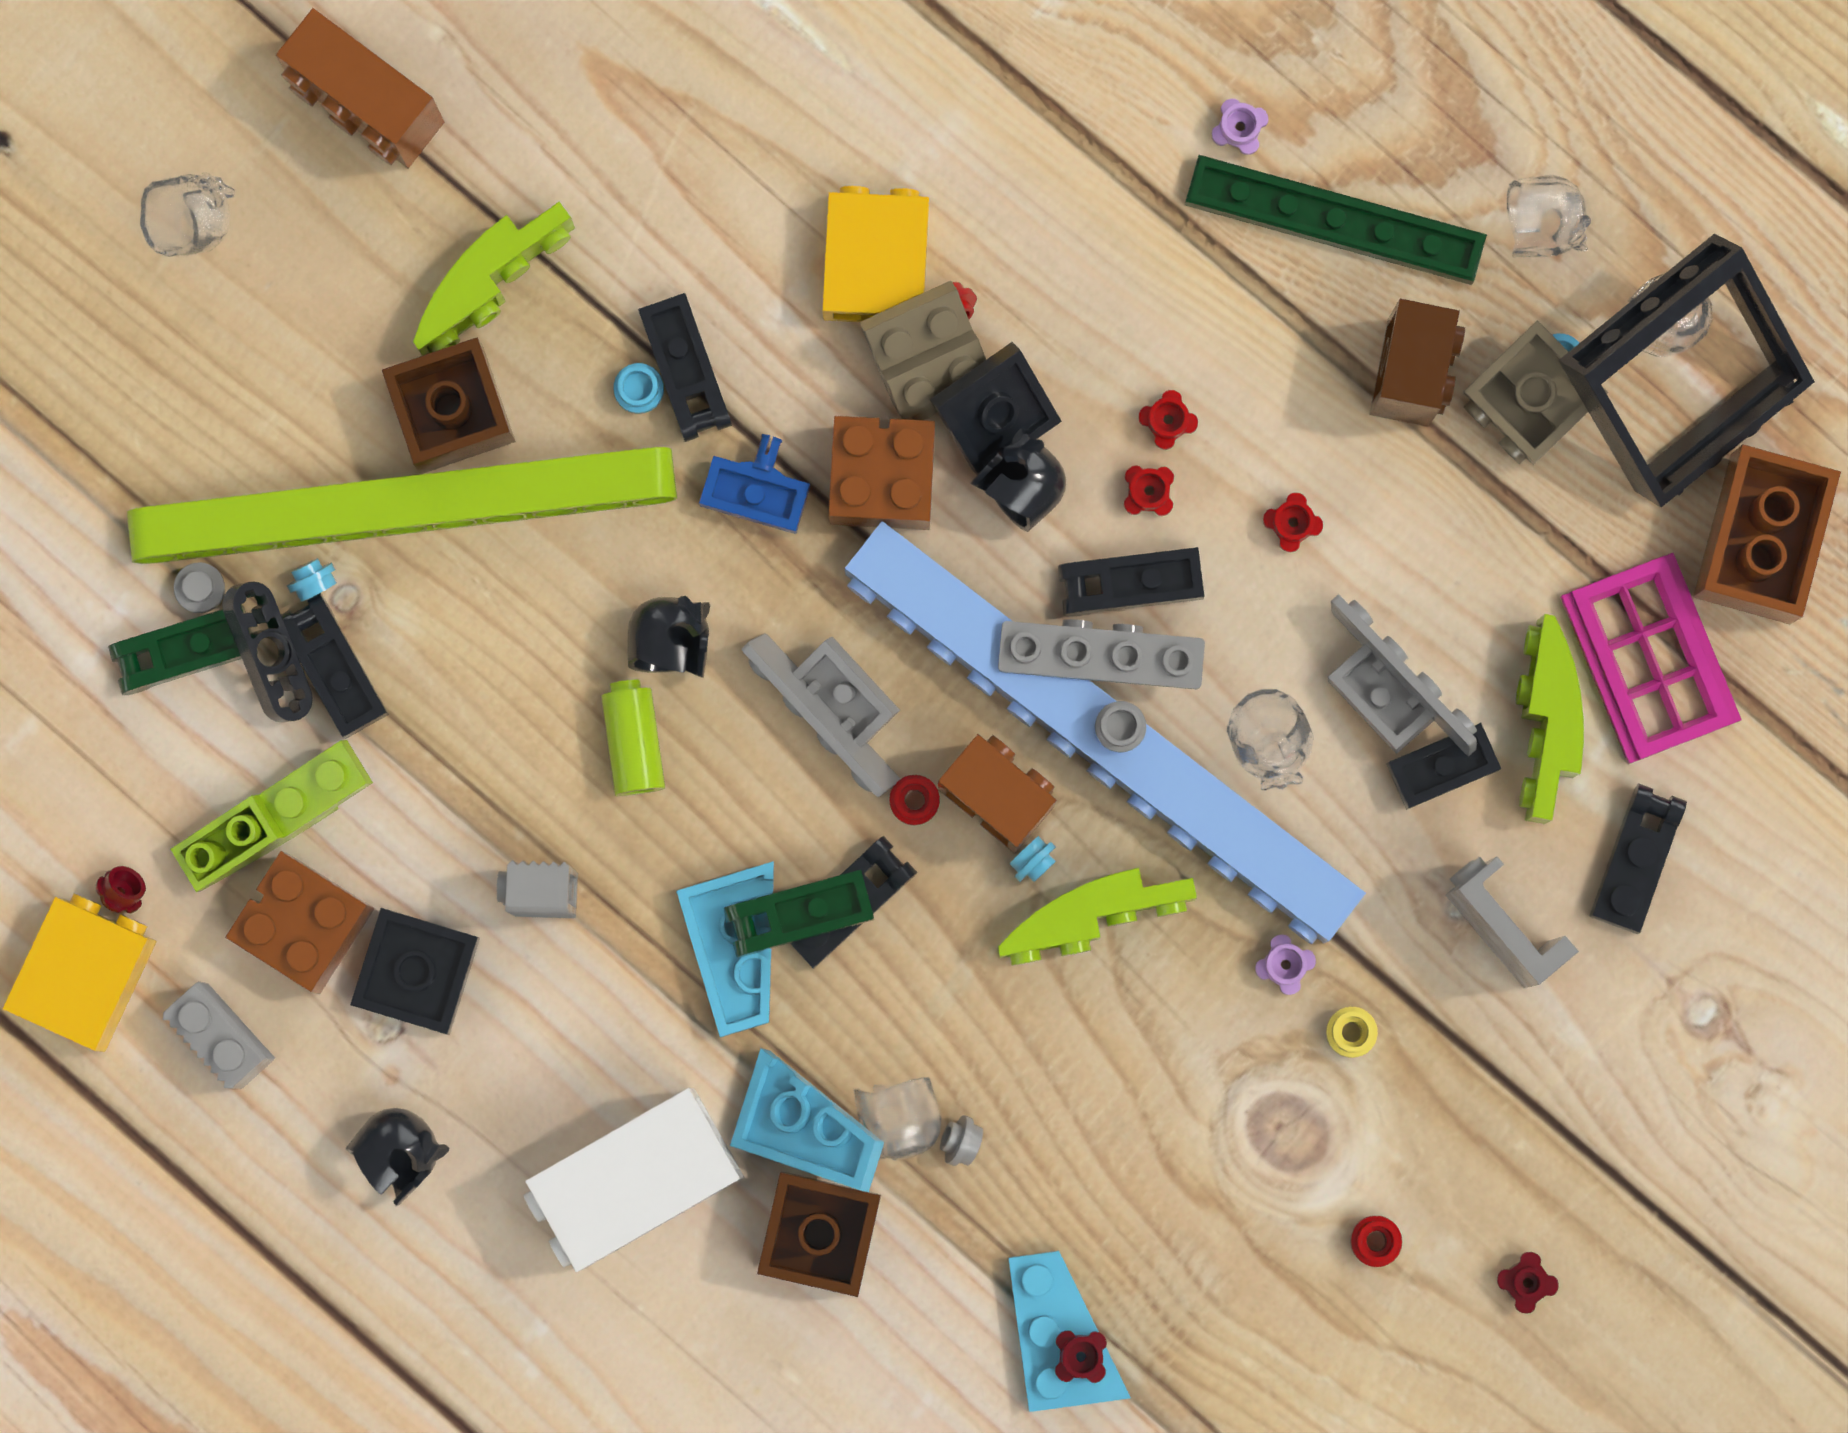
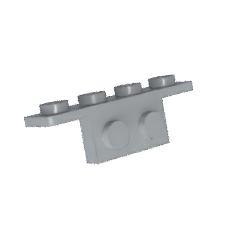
M1338 594L1331 600V611L1363 646L1328 676V682L1396 754L1435 721L1467 756H1470L1477 746V739L1473 736L1477 729L1471 720L1457 708L1451 712L1438 699L1442 692L1428 675L1421 672L1416 676L1404 663L1408 657L1403 649L1390 636L1382 640L1370 627L1373 623L1371 616L1357 601L1352 600L1348 604Z
M1074 619L1063 620L1062 626L1005 621L1002 624L998 669L1002 673L1194 690L1199 689L1202 684L1205 641L1202 638L1143 633L1142 626L1131 624H1113V630L1092 629V622Z
M765 633L749 641L742 648V651L749 658V664L753 671L761 678L770 681L780 691L787 708L795 715L804 718L815 729L817 738L822 746L829 752L838 755L850 767L852 777L860 787L866 791L873 792L877 797L893 788L900 778L868 742L900 709L833 637L825 640L799 667Z

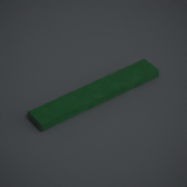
M1198 155L1185 201V206L1469 285L1474 283L1487 234L1203 155Z

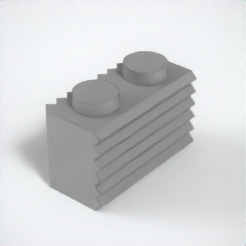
M512 860L507 865V872H498L497 901L503 902L506 912L515 917L576 918L578 873L565 862L561 865L552 862L549 865L543 861L539 865L535 861H532L530 864L521 861L518 864Z
M197 982L163 1012V1020H169L170 1027L177 1028L176 1035L184 1036L183 1043H191L190 1050L197 1051V1058H204V1065L211 1066V1073H218L217 1081H225L224 1088H244L275 1059L208 983Z

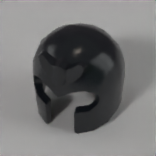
M1022 428L1014 435L1012 442L1003 446L970 484L985 491L987 495L995 499L1001 510L1020 529L1029 532L1061 501L1066 490V476L1060 462L1044 447V442L1039 439L1032 440Z
M680 596L679 598L657 597L642 603L633 612L629 621L628 667L635 671L647 673L673 671L684 673L687 671L704 678L709 637L706 617L710 611V603L691 602L687 596Z
M401 1108L384 1109L371 1116L346 1147V1150L354 1156L363 1175L379 1194L382 1195L391 1184L393 1185L396 1199L393 1201L395 1206H399L432 1172L436 1161L444 1157L450 1149L445 1144L437 1143L433 1131L421 1117Z

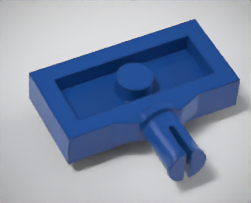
M762 434L754 462L737 463L713 456L700 498V507L789 533H797L810 490V484L786 477L773 468L780 444L782 443L781 439L773 436L769 452L766 455L771 438L770 435Z

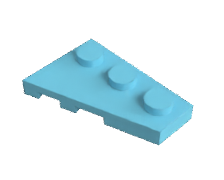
M774 861L676 891L720 1038L769 1023L772 948L737 958L733 942L737 941L733 923H727L723 908L773 894ZM767 913L752 917L757 935L771 931Z
M761 1048L730 1146L857 1190L869 1192L884 1142L773 1052Z
M1051 1251L1008 1257L1029 1412L1130 1399L1131 1397L1107 1348L1103 1350L1102 1364L1106 1369V1374L1100 1382L1092 1383L1087 1378H1073L1070 1382H1064L1055 1374V1366L1060 1360V1349L1056 1345V1338L1061 1332L1069 1330L1075 1335L1087 1336L1093 1331L1099 1332L1060 1252ZM1084 1352L1076 1354V1359L1079 1362L1085 1360Z

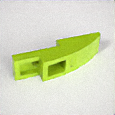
M560 201L520 230L516 228L508 215H505L486 230L462 254L434 292L419 323L413 343L422 356L458 344L460 342L458 336L473 325L476 328H481L493 321L501 313L499 306L506 302L497 284L502 280L506 283L515 281L530 268L528 262L543 251L546 254L554 253L570 240L571 236L569 233L575 229L571 216Z
M1548 614L1540 617L1537 620L1536 626H1528L1524 643V655L1531 656L1528 675L1521 674L1516 691V704L1523 705L1521 718L1541 722L1540 729L1533 727L1530 734L1527 756L1535 758L1532 778L1525 777L1523 780L1519 806L1527 808L1525 821L1546 824L1553 820L1559 777L1574 778L1581 774L1584 748L1583 706L1575 663L1556 617Z
M340 740L262 793L251 795L170 850L195 891L200 892L246 867L337 811L340 804L373 782L347 740Z
M1135 868L1091 881L1059 896L1037 910L1016 927L998 946L999 958L1010 957L1011 965L1014 966L1040 961L1041 950L1060 947L1061 956L1091 951L1090 941L1099 940L1101 937L1097 919L1106 918L1107 926L1109 927L1137 921L1136 912L1156 908L1157 917L1187 912L1186 902L1194 901L1197 898L1194 880L1190 878L1143 887L1140 870Z

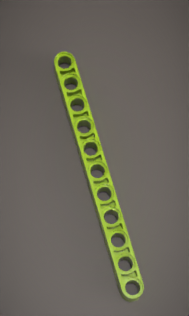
M651 447L147 506L127 511L132 563L151 564L655 505L676 500L677 492L672 449L668 447Z

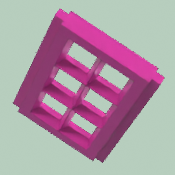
M1674 553L1656 558L1560 596L1628 764L1742 720ZM1654 580L1669 617L1643 627L1628 589ZM1619 593L1634 631L1608 641L1593 603ZM1674 628L1689 666L1663 676L1648 637ZM1638 641L1654 680L1628 689L1613 650ZM1693 676L1708 714L1683 724L1668 686ZM1658 690L1673 728L1648 737L1633 699Z

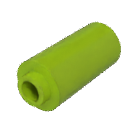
M638 679L611 683V692L602 694L601 698L615 796L638 795L665 789L652 689L641 688L640 680Z

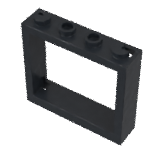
M1715 233L1558 360L1634 491L1661 508L1676 495L1680 496L1684 489L1704 472L1718 465L1723 457L1742 441L1756 434L1764 423L1785 406L1792 404L1797 396L1815 382L1743 248ZM1725 284L1769 366L1647 465L1601 384Z

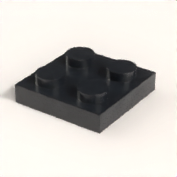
M1013 342L930 399L976 475L995 457L1003 446L1012 442L1014 435L1023 428L1032 440H1036L1062 422L1023 353Z
M381 908L350 1005L450 1035L480 938Z

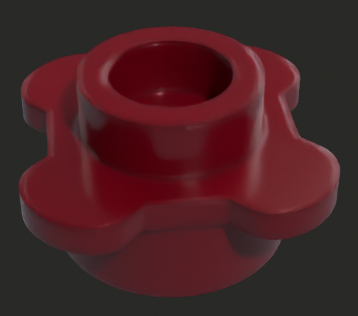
M1534 1252L1523 1253L1520 1256V1262L1511 1266L1509 1270H1501L1497 1276L1499 1288L1507 1290L1508 1294L1515 1300L1514 1306L1516 1310L1525 1314L1533 1312L1538 1301L1545 1296L1555 1295L1559 1288L1557 1278L1546 1273L1541 1266L1540 1256ZM1525 1278H1531V1287L1526 1288L1523 1285Z
M1065 1330L1057 1336L1056 1345L1060 1349V1360L1055 1366V1374L1061 1381L1070 1382L1073 1378H1087L1090 1382L1097 1383L1105 1377L1106 1369L1102 1364L1103 1350L1107 1346V1341L1103 1334L1093 1331L1088 1336L1075 1335L1072 1331ZM1078 1352L1085 1353L1084 1361L1079 1362L1076 1359Z

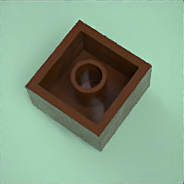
M1399 299L1387 321L1369 415L1427 427L1437 414L1443 415L1446 405L1450 406L1456 376L1448 375L1449 366H1453L1455 356H1460L1465 335V327L1457 326L1460 310Z
M478 337L382 369L413 465L420 474L516 442L487 355Z
M780 1172L757 1274L858 1297L881 1194Z

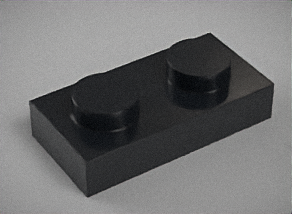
M1482 723L1474 725L1477 732L1473 736L1477 739V746L1470 756H1467L1448 736L1386 763L1406 810L1501 770Z

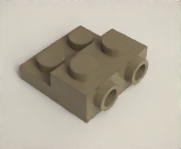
M948 281L859 322L890 399L902 419L911 417L913 420H925L932 417L937 411L930 399L986 360L979 339L972 330L959 293L952 281Z
M1538 320L1464 390V395L1470 400L1464 406L1465 410L1483 428L1492 422L1505 435L1499 444L1518 464L1527 458L1534 465L1588 413L1558 361L1568 351Z

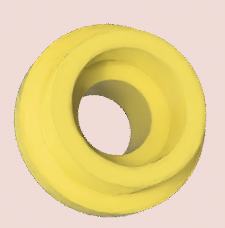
M1345 1007L1338 1010L1331 1016L1326 1028V1037L1331 1048L1339 1055L1348 1058L1360 1057L1368 1053L1375 1045L1378 1035L1374 1018L1367 1011L1359 1007ZM1349 1022L1355 1023L1360 1028V1037L1355 1042H1348L1342 1035L1344 1025Z

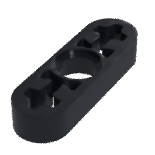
M255 581L232 586L223 598V612L263 712L267 717L276 722L302 719L311 709L313 701L312 692L272 592L264 584ZM254 597L257 601V606L251 609L252 613H243L240 605L246 602V598ZM266 623L268 629L255 631L251 634L248 628L258 627L257 624ZM264 638L274 641L278 648L277 661L270 667L262 664L257 656L258 644ZM286 671L287 676L278 677L276 681H269L267 675ZM284 691H292L295 699L289 702V707H281L278 699L284 695Z

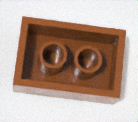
M314 8L310 10L276 53V57L284 68L281 76L291 84L289 89L297 97L312 107L317 101L320 102L321 106L330 113L328 118L337 127L350 136L356 130L359 131L361 136L370 143L368 148L389 165H392L397 160L409 169L445 123L431 95Z
M1744 444L1730 455L1693 598L1789 625L1801 619L1806 608L1841 471Z

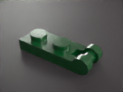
M241 604L242 612L246 613L245 607ZM223 609L131 637L108 646L112 662H118L122 678L118 680L124 696L136 694L156 685L242 659ZM149 651L154 667L141 671L137 656Z
M861 870L723 908L727 923H733L737 941L733 942L737 958L875 920ZM767 913L771 931L757 935L752 917Z

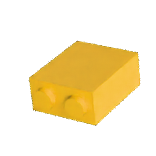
M861 186L840 187V193L829 192L822 310L824 321L861 322L925 292L929 197L919 196V191L909 188L891 189L889 195L869 194L870 189Z
M73 893L70 901L55 897L2 1009L91 1050L105 1052L157 941L145 936L144 933L148 926L119 914L117 921L114 922L99 915L98 913L102 905L75 893Z

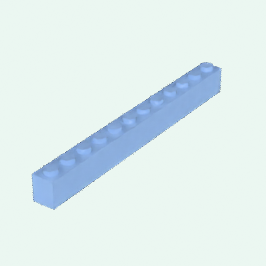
M881 521L845 567V574L851 579L847 587L869 604L875 598L891 610L887 618L901 630L911 635L916 629L931 641L927 649L936 657L950 666L956 660L971 671L967 679L975 687L988 696H991L994 691L1001 694L1011 702L1007 710L1028 727H1031L1036 721L1051 733L1046 740L1053 747L1069 758L1075 752L1091 764L1087 772L1109 789L1115 783L1131 795L1127 800L1131 807L1149 820L1155 814L1172 826L1167 832L1170 837L1189 851H1192L1196 845L1212 857L1207 864L1215 872L1230 882L1236 876L1252 888L1248 896L1254 902L1270 913L1276 907L1293 919L1288 927L1308 943L1313 944L1316 939L1324 944L1329 942L1366 894L1357 885L1147 724L1143 740L1133 750L1120 753L1105 748L1096 736L1095 722L1099 712L1106 705L1116 702V700L1090 680L1000 672L998 663L1002 624L1005 621L1012 620L883 521Z

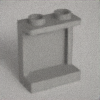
M1481 857L1470 861L1450 878L1455 887L1446 894L1447 898L1523 988L1540 985L1579 951L1566 936L1549 940L1537 950L1483 886L1484 881L1504 865L1498 857L1486 862Z

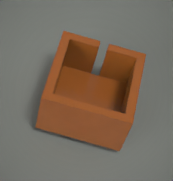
M834 416L829 500L830 525L877 527L883 521L891 528L930 530L935 421L890 419L889 429L880 428V418Z
M977 734L938 780V790L971 818L976 814L981 817L983 821L980 825L1015 854L1054 808L1057 800L1051 794L1055 787L1035 769L1031 768L1025 774L1013 764V757L1016 754L997 737L992 735L986 741Z
M280 851L256 888L258 892L264 895L260 902L249 899L225 938L310 992L321 994L375 908L295 857Z

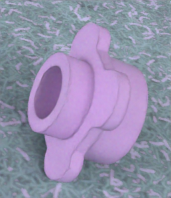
M1237 99L1226 100L1221 106L1223 116L1220 124L1212 130V139L1219 146L1229 144L1239 148L1242 154L1251 155L1259 148L1257 138L1261 128L1265 127L1268 123V115L1264 109L1240 103ZM1239 122L1245 126V129L1242 131H1238L1235 128V125Z
M1277 935L1270 942L1271 950L1265 959H1261L1256 963L1255 970L1260 979H1270L1280 986L1282 993L1292 995L1300 990V980L1306 971L1315 967L1316 958L1310 950L1302 951L1299 947L1291 944V939L1287 935ZM1283 960L1290 962L1289 969L1284 970L1281 967Z

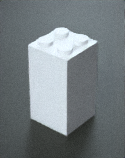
M687 1088L526 1180L525 1182L530 1192L524 1195V1199L538 1222L547 1220L556 1237L549 1240V1243L561 1265L566 1267L572 1264L575 1272H578L741 1180L744 1176L694 1088Z

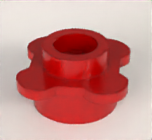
M1175 390L1165 391L1161 399L1156 401L1152 407L1144 406L1138 415L1140 424L1151 430L1155 436V445L1163 450L1171 449L1177 438L1184 433L1191 434L1195 432L1198 427L1197 416L1189 413L1188 408L1182 402L1181 394ZM1169 415L1173 418V422L1166 424L1163 418Z
M1135 465L1126 471L1125 481L1129 484L1128 497L1124 500V508L1129 514L1138 515L1142 511L1155 512L1158 516H1166L1172 511L1173 501L1169 498L1170 485L1174 482V474L1169 468L1142 469L1140 466ZM1150 486L1153 488L1154 493L1146 495L1144 489Z
M1301 493L1289 494L1285 503L1277 509H1268L1263 516L1264 526L1276 533L1280 539V548L1285 552L1297 551L1300 547V542L1309 536H1318L1323 529L1322 519L1314 515L1312 509L1306 504V497ZM1290 518H1295L1298 521L1296 527H1291L1288 524Z

